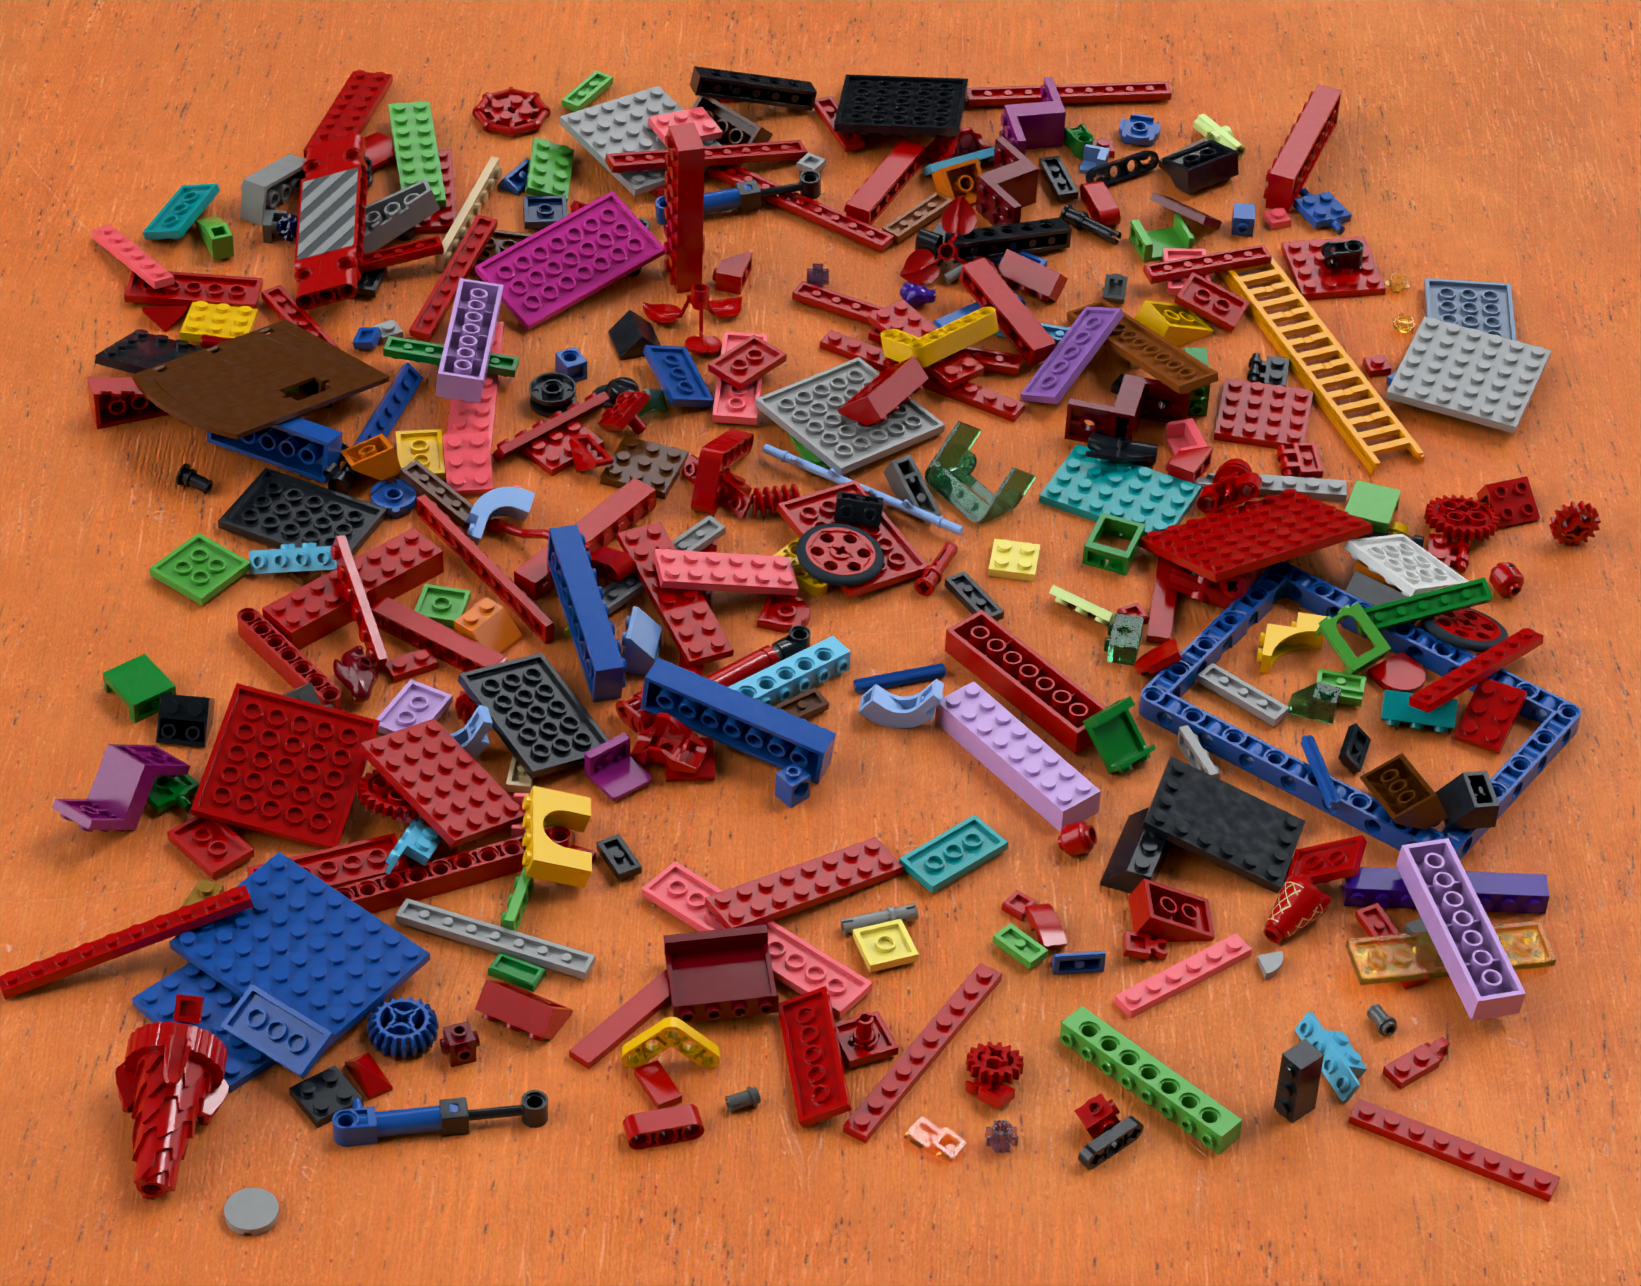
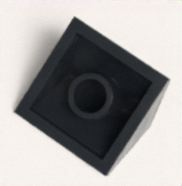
M631 310L608 331L620 361L644 357L643 350L645 345L661 346L651 323Z

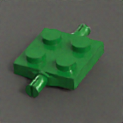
M189 774L176 775L175 778L161 775V777L155 778L146 802L158 813L174 805H180L185 812H189L193 803L187 798L197 793L200 784Z

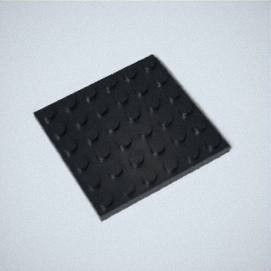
M846 74L835 118L834 132H840L841 134L858 132L863 135L881 133L885 136L892 134H902L903 136L923 135L925 137L942 135L946 138L960 136L968 79Z

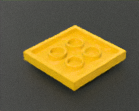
M192 302L180 330V340L200 342L202 334L232 339L252 332L258 318V309H253L249 306L235 307L225 303Z

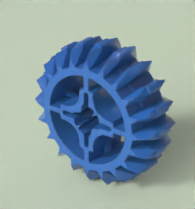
M400 996L397 1000L390 997L388 1003L381 1001L379 1007H374L372 1014H369L367 1025L369 1041L374 1045L376 1051L382 1050L384 1056L391 1054L393 1059L397 1056H402L404 1060L407 1055H412L415 1058L417 1052L425 1054L426 1048H432L439 1029L435 1010L431 1009L430 1004H424L422 999L414 1001L412 996L409 999H403Z

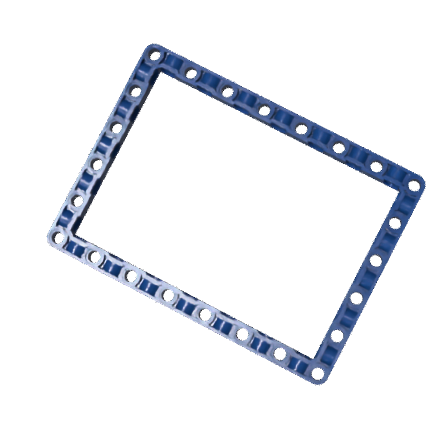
M1279 562L1271 565L1251 585L1244 596L1236 599L1181 652L1182 660L1163 669L1142 689L1139 714L1143 718L1178 735L1179 727L1188 725L1193 734L1195 733L1198 736L1199 743L1203 749L1399 851L1402 845L1449 838L1459 860H1461L1489 829L1476 828L1447 831L1445 828L1442 832H1439L1432 827L1424 830L1396 824L1375 798L1332 776L1331 779L1341 803L1338 809L1334 808L1331 810L1326 805L1309 764L1181 699L1195 684L1198 674L1211 663L1216 664L1221 659L1222 654L1247 634V630L1254 623H1258L1280 598H1289L1317 615L1331 616V618L1338 615L1337 612L1348 604L1353 606L1359 603L1363 609L1374 606L1289 563ZM1349 617L1339 623L1342 625L1341 627L1359 635L1353 618ZM1411 623L1379 631L1391 647L1390 651L1396 654L1404 651L1416 662L1422 664L1424 668L1442 677L1476 657V655L1464 649L1443 642L1431 633ZM1500 669L1487 678L1527 691V698L1519 715L1529 720L1532 719L1541 725L1490 779L1500 805L1497 819L1575 736L1581 717V709L1577 705L1504 669ZM1478 683L1468 690L1474 692Z

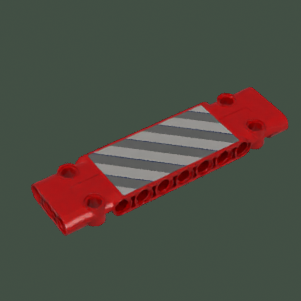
M350 135L313 145L307 150V159L302 166L305 178L301 179L294 261L296 271L294 278L297 282L296 305L304 310L351 299L357 294V284L362 276L358 264L363 263L368 165L364 159L366 141L361 135Z

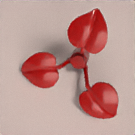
M964 196L955 198L946 207L942 215L941 224L943 230L947 233H954V236L948 240V243L940 245L937 259L935 260L934 254L927 249L913 251L900 272L902 278L911 283L926 285L934 282L939 277L940 269L936 264L941 259L948 262L956 260L963 265L967 264L966 261L958 257V249L953 245L959 233L967 235L977 225V214ZM976 257L973 261H976V260H978V259L985 258V257ZM985 258L986 261L994 267L995 271L998 274L995 265L989 259Z
M697 283L692 285L691 295H687V300L682 310L672 304H649L643 302V310L645 315L655 323L672 324L676 322L677 318L683 317L690 303L693 309L699 310V337L692 336L685 340V347L694 353L708 352L715 354L721 350L722 344L715 336L704 337L703 309L720 318L737 317L741 312L742 296L709 301V287L705 284Z

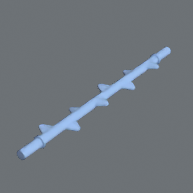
M768 444L763 446L762 452L780 459L781 462H788L837 484L854 481L838 474L833 468L830 470L794 456L789 451H783ZM859 483L870 496L883 498V503L916 516L927 525L934 524L938 528L942 527L958 535H961L964 530L963 526L951 522L943 516L939 517L913 506L907 499L901 501Z

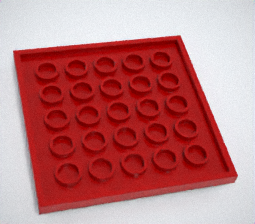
M236 683L193 801L191 815L320 849L339 846L357 795L358 784L361 781V777H363L368 762L358 749L362 742L376 738L380 721Z

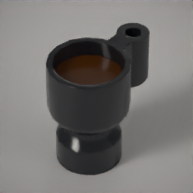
M331 462L323 470V475L329 479L328 489L348 495L352 490L355 481L360 476V473L352 470L348 463L340 469L336 463Z

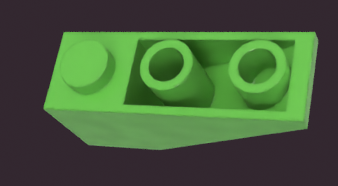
M217 216L195 220V224L213 261L234 256L233 235L226 222Z

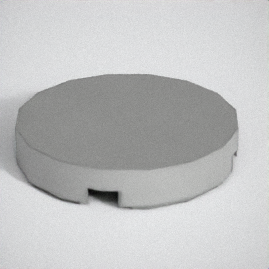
M256 1187L244 1188L231 1195L224 1206L225 1222L237 1234L251 1233L252 1236L260 1235L269 1231L278 1221V1201L272 1193L265 1189Z

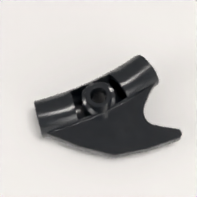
M1092 432L1089 436L1087 447L1094 451H1086L1085 456L1104 460L1134 461L1155 465L1158 445Z

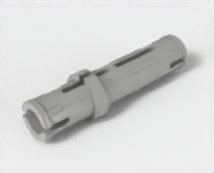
M915 903L895 908L889 906L886 907V910L840 919L843 935L853 933L854 929L902 919L903 922L918 919V910Z

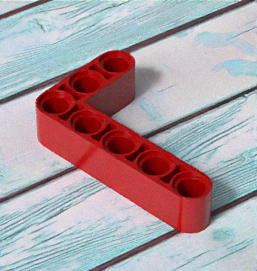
M729 429L702 447L698 460L691 510L710 515L716 514L725 469L750 453L754 434Z

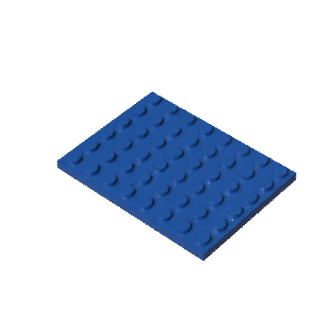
M280 852L237 886L246 885L254 907L181 933L169 942L170 949L239 997H242L250 985L253 984L332 1032L335 1038L327 1049L430 960L429 952Z

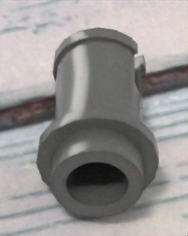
M1374 1004L1368 1009L1367 1016L1376 1024L1380 1034L1390 1036L1397 1030L1396 1020L1393 1017H1389L1379 1004Z
M749 1086L745 1091L725 1096V1101H728L726 1106L728 1111L732 1113L751 1105L756 1107L757 1103L761 1102L758 1089Z

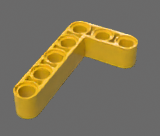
M983 307L922 337H916L898 329L885 330L881 332L880 336L885 357L902 362L915 356L921 367L924 368L997 333L999 328L996 309L994 307Z

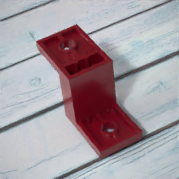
M1003 136L995 140L993 170L978 175L975 210L993 226L1020 223L1021 208L1036 203L1039 168Z
M1125 374L1114 406L1069 399L1064 439L1088 443L1091 433L1096 432L1117 438L1125 437L1134 441L1141 418L1164 423L1187 419L1190 393L1179 394L1159 380ZM1161 400H1168L1171 404L1165 405ZM1084 420H1090L1094 425H1088Z

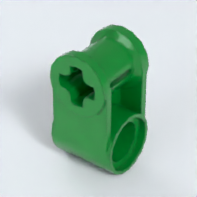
M1084 124L1071 129L1068 127L1064 128V144L1072 151L1076 158L1083 159L1085 145H1093V135Z

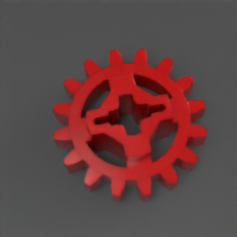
M1571 501L1569 507L1563 504V510H1555L1556 517L1550 518L1552 523L1549 524L1553 538L1557 539L1559 544L1566 542L1567 546H1570L1572 542L1579 546L1582 540L1587 543V537H1595L1593 531L1600 530L1598 524L1601 523L1596 508H1593L1591 503L1584 505L1583 501H1580L1578 505Z
M988 1042L984 1046L979 1043L977 1048L971 1047L970 1053H967L966 1070L971 1072V1077L978 1076L979 1082L987 1080L988 1085L997 1082L999 1086H1002L1005 1081L1012 1084L1013 1079L1019 1080L1020 1074H1023L1024 1057L1019 1056V1050L1011 1051V1045L1002 1047L1001 1042H998L997 1045Z

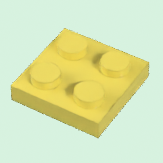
M994 539L988 576L1035 582L1040 544Z
M902 919L853 930L852 937L869 972L917 962L919 959V954Z

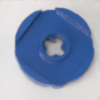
M1133 114L1127 120L1123 118L1119 123L1121 141L1124 144L1152 147L1160 136V124L1153 122L1154 118L1143 114Z
M388 479L383 480L371 489V504L386 508L387 515L390 518L398 519L416 506V489L403 479H395V482L388 483Z

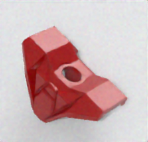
M971 127L960 129V136L946 138L942 135L938 136L925 147V157L933 164L961 156V154L992 148V146H988L982 139L981 134L973 132Z
M661 712L657 713L652 726L639 733L638 741L630 756L642 765L656 762L668 765L671 771L695 774L707 754L708 747L693 730L668 713ZM671 745L673 750L669 753L662 747Z

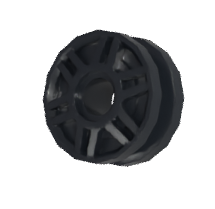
M554 372L545 373L537 376L530 383V406L540 416L549 418L560 410L564 413L568 411L567 407L577 402L576 384L568 375Z

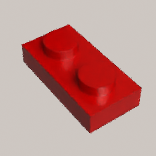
M427 647L387 660L384 669L392 682L396 683L438 669V662Z

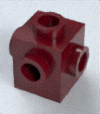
M469 1021L443 1027V1038L440 1039V1047L443 1055L446 1054L450 1066L455 1067L476 1062V1047L480 1046L477 1031H472Z

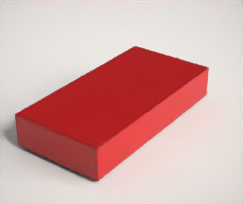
M658 1060L634 1069L635 1077L657 1109L667 1108L682 1102L681 1093Z

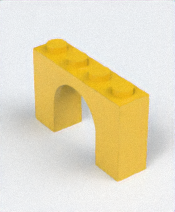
M533 786L529 795L524 796L522 809L526 810L522 822V827L526 828L522 841V846L526 847L522 864L526 865V876L585 888L592 873V853L556 844L546 835L544 828L564 826L569 830L584 832L591 817V798Z

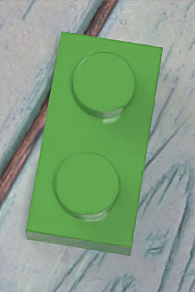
M1012 923L993 935L992 943L1029 970L1048 957V950Z

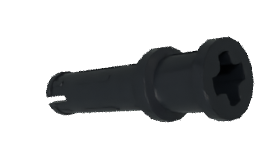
M1070 204L1065 205L1061 211L1060 217L1065 222L1074 225L1075 229H1085L1114 245L1119 243L1112 236L1121 239V232L1089 218L1086 212H1079L1073 209V206Z

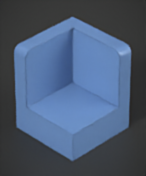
M1086 144L1079 172L1087 174L1091 168L1108 163L1109 148Z

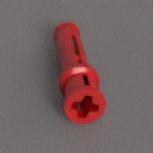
M946 542L933 563L926 566L922 571V576L914 582L915 590L923 596L931 595L935 590V585L941 582L943 571L958 552V547L954 543Z

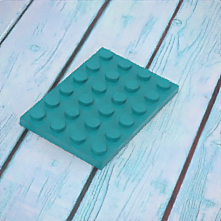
M1076 444L1040 493L1039 502L1095 522L1098 521L1101 513L1146 524V536L1151 531H1162L1170 525H1180L1199 497L1202 486L1132 462L1085 456L1086 451L1094 450Z

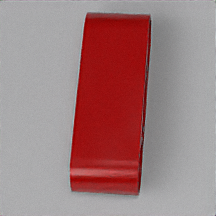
M1098 181L1081 184V199L1093 220L1105 226L1120 224L1119 208L1104 182Z
M601 546L590 553L591 568L596 569L597 577L618 583L637 571L636 562L626 552Z
M693 1104L634 1113L627 1116L622 1123L629 1147L635 1150L695 1140L701 1137L705 1131L698 1107Z

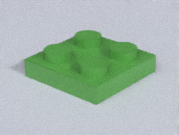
M424 584L414 611L446 627L454 628V621L467 610L471 599V591Z

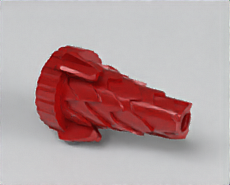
M154 1022L153 1024L138 1027L135 1029V1032L130 1034L124 1063L119 1065L115 1071L122 1110L126 1113L132 1112L131 1118L135 1119L132 1134L134 1149L132 1161L136 1162L133 1182L136 1184L137 1190L140 1191L142 1198L153 1200L156 1197L164 1196L166 1191H175L180 1162L185 1158L189 1138H194L197 1120L201 1125H208L229 1091V1085L224 1080L228 1056L227 1048L216 1035L194 1025L177 1022Z

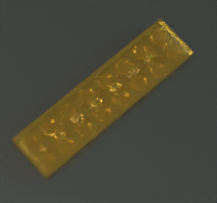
M1540 921L1492 925L1514 970L1555 965L1556 957ZM1428 932L1347 939L1345 947L1360 985L1449 977Z

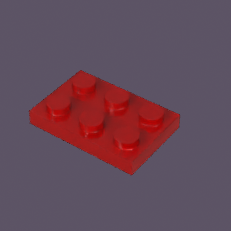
M1194 272L1191 273L1174 303L1231 333L1250 303Z
M754 334L708 363V371L741 391L784 363L787 354Z
M574 419L522 447V452L524 456L550 476H554L574 465L569 443L570 437L589 434L603 449L604 441Z
M1488 678L1478 683L1454 733V739L1500 754L1527 698V691Z
M194 816L167 832L168 840L213 880L254 857V849L222 822Z
M1363 835L1296 849L1286 880L1289 876L1299 877L1301 874H1306L1313 880V885L1357 876L1367 841Z

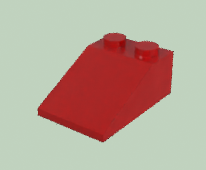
M1145 878L1128 896L1133 932L1150 934V940L1153 941L1156 939H1165L1167 942L1213 941L1215 938L1209 901L1206 898Z

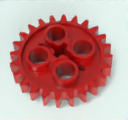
M1443 495L1442 499L1436 497L1435 501L1430 500V504L1426 506L1424 519H1426L1425 523L1430 524L1429 528H1436V533L1443 532V536L1450 535L1452 539L1459 537L1461 541L1468 538L1471 542H1473V538L1482 541V537L1489 539L1490 535L1494 536L1495 532H1498L1500 523L1499 513L1494 512L1495 508H1489L1488 503L1481 504V500L1474 501L1473 497L1465 499L1463 495L1460 498H1457L1455 495H1452L1451 498Z
M373 769L372 773L366 772L365 777H361L357 793L358 799H361L360 804L366 805V810L374 809V815L382 813V818H386L389 815L392 816V820H396L397 817H401L403 821H406V817H410L412 820H416V816L421 817L376 769Z

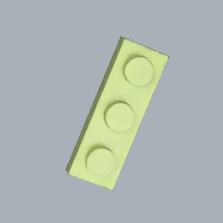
M1055 585L1052 586L1049 592L1056 596V602L1066 607L1071 603L1076 606L1075 611L1085 616H1088V613L1096 615L1095 621L1106 626L1109 622L1117 625L1121 617Z

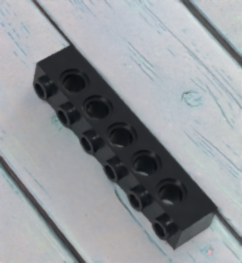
M694 66L690 81V87L696 96L810 111L813 109L817 94L812 83L808 81Z
M1061 217L974 229L967 235L959 233L953 245L958 249V257L966 262L973 261L976 257H985L987 259L1003 257L1007 249L1017 254L1020 252L1035 253L1070 248L1072 228ZM945 233L944 243H948V240L954 236V233ZM956 260L952 261L954 264L960 263Z

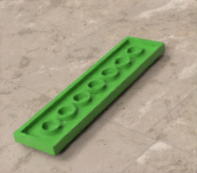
M430 101L388 104L400 190L427 179L439 207H446V196Z

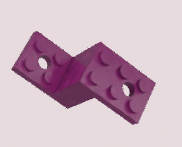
M1044 77V84L1040 87L1042 102L1004 105V113L1001 114L1003 130L999 132V137L1003 136L1024 156L1026 149L1063 146L1066 111L1052 77Z
M108 744L88 798L55 799L52 808L60 812V816L63 819L77 822L79 824L78 827L87 832H93V830L109 832V830L119 832L136 830L155 778L161 777V775L174 778L176 775H187L191 766L155 745Z

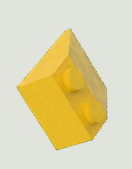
M1145 300L1134 318L1177 347L1210 336L1214 332L1199 315L1178 304Z

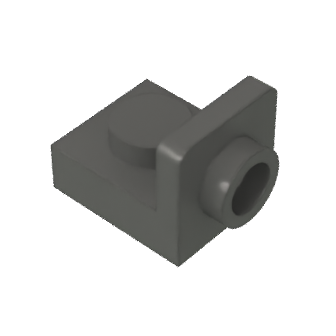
M265 211L262 224L263 242L272 243L273 236L278 233V230H288L287 211Z
M1117 273L1112 275L1106 274L1103 300L1124 304L1128 277Z

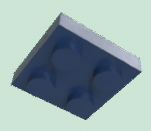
M566 196L523 197L525 229H544L567 216Z

